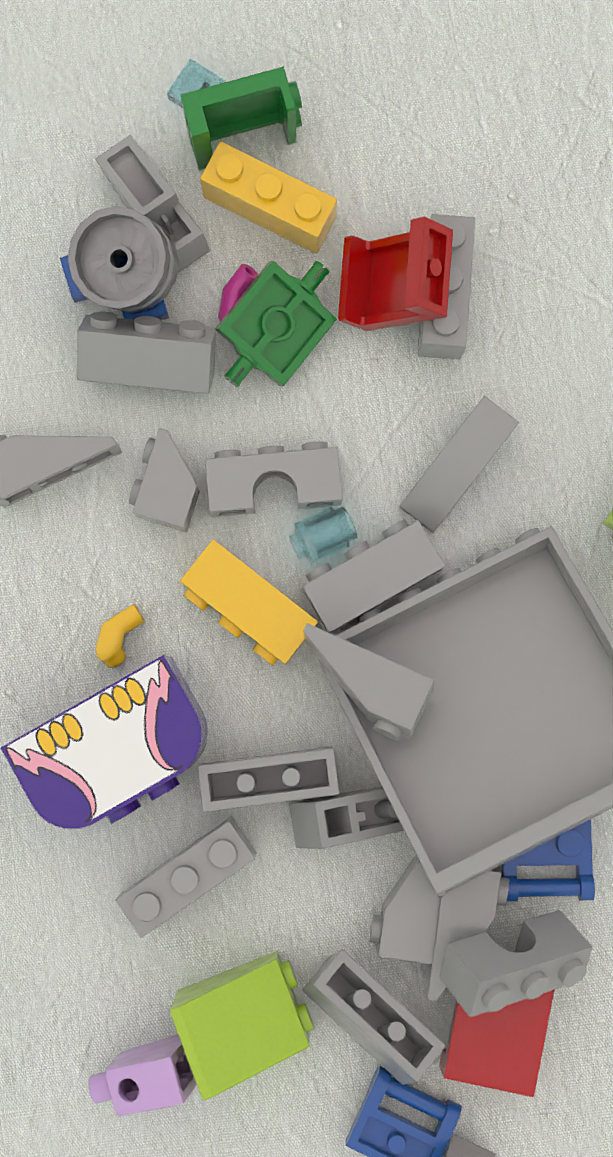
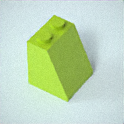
M278 951L177 991L169 1011L203 1101L310 1047L308 1032L315 1029L306 1003L297 1004L292 988L298 986L296 975L290 961L282 962Z

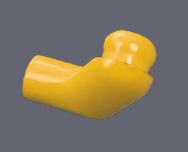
M134 603L101 625L95 651L97 658L103 661L109 668L118 667L125 661L126 654L122 648L124 635L145 622V619Z

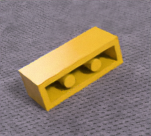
M221 141L200 178L205 199L316 254L336 219V198Z
M215 540L209 543L180 580L188 588L183 596L202 611L208 605L213 607L223 615L218 623L237 638L243 632L257 642L252 650L272 666L278 659L286 665L305 641L303 630L308 623L315 627L318 624L316 619Z

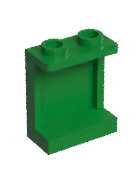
M284 66L180 94L186 127L198 170L205 169L213 155L211 141L280 123L283 126L287 144L289 145L296 143V128L302 126L299 111L302 108L299 89L296 81L288 83Z

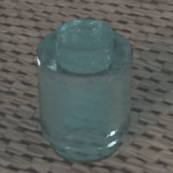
M343 506L336 510L332 507L294 523L295 533L289 535L297 557L299 559L306 557L311 564L349 547V542L358 538L352 519Z

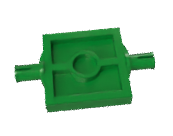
M269 261L217 325L215 330L234 346L237 354L240 356L224 375L231 384L239 387L240 383L254 368L263 371L279 386H284L335 323L337 318L321 304L317 294L314 292L330 273L327 267L322 268L324 266L322 263L315 261L302 279L290 276L275 261Z

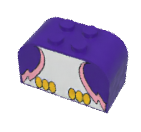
M162 655L2 746L1 750L35 811L52 825L65 829H79L90 826L105 817H108L111 824L141 807L138 798L148 793L153 801L178 786L180 783L176 776L194 765L202 755L207 742L208 727L205 715L174 659L170 656Z

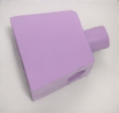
M179 1035L125 1050L105 1069V1072L91 1075L89 1078V1091L93 1102L97 1104L112 1100L115 1113L119 1116L184 1104L197 1086Z

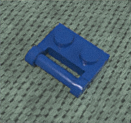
M591 820L502 864L501 877L510 878L507 902H517L518 897L578 896L579 901L594 900L595 883L592 868ZM576 865V878L517 879V866Z
M378 1066L345 1140L346 1146L367 1157H442L459 1120L462 1105L449 1099L443 1102L408 1084L402 1085L397 1079L391 1077L392 1075L385 1068ZM384 1094L437 1119L438 1124L434 1132L379 1106Z

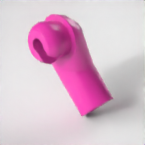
M241 264L224 286L218 313L220 322L257 277L258 273L251 266Z

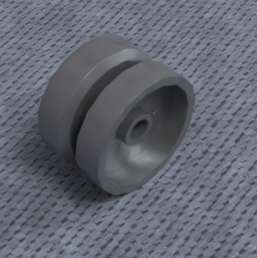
M114 206L95 211L79 224L70 240L68 263L72 279L84 296L100 306L132 313L151 309L167 297L176 282L179 261L175 243L162 226L134 209ZM123 256L128 257V261L124 267L120 266V261Z

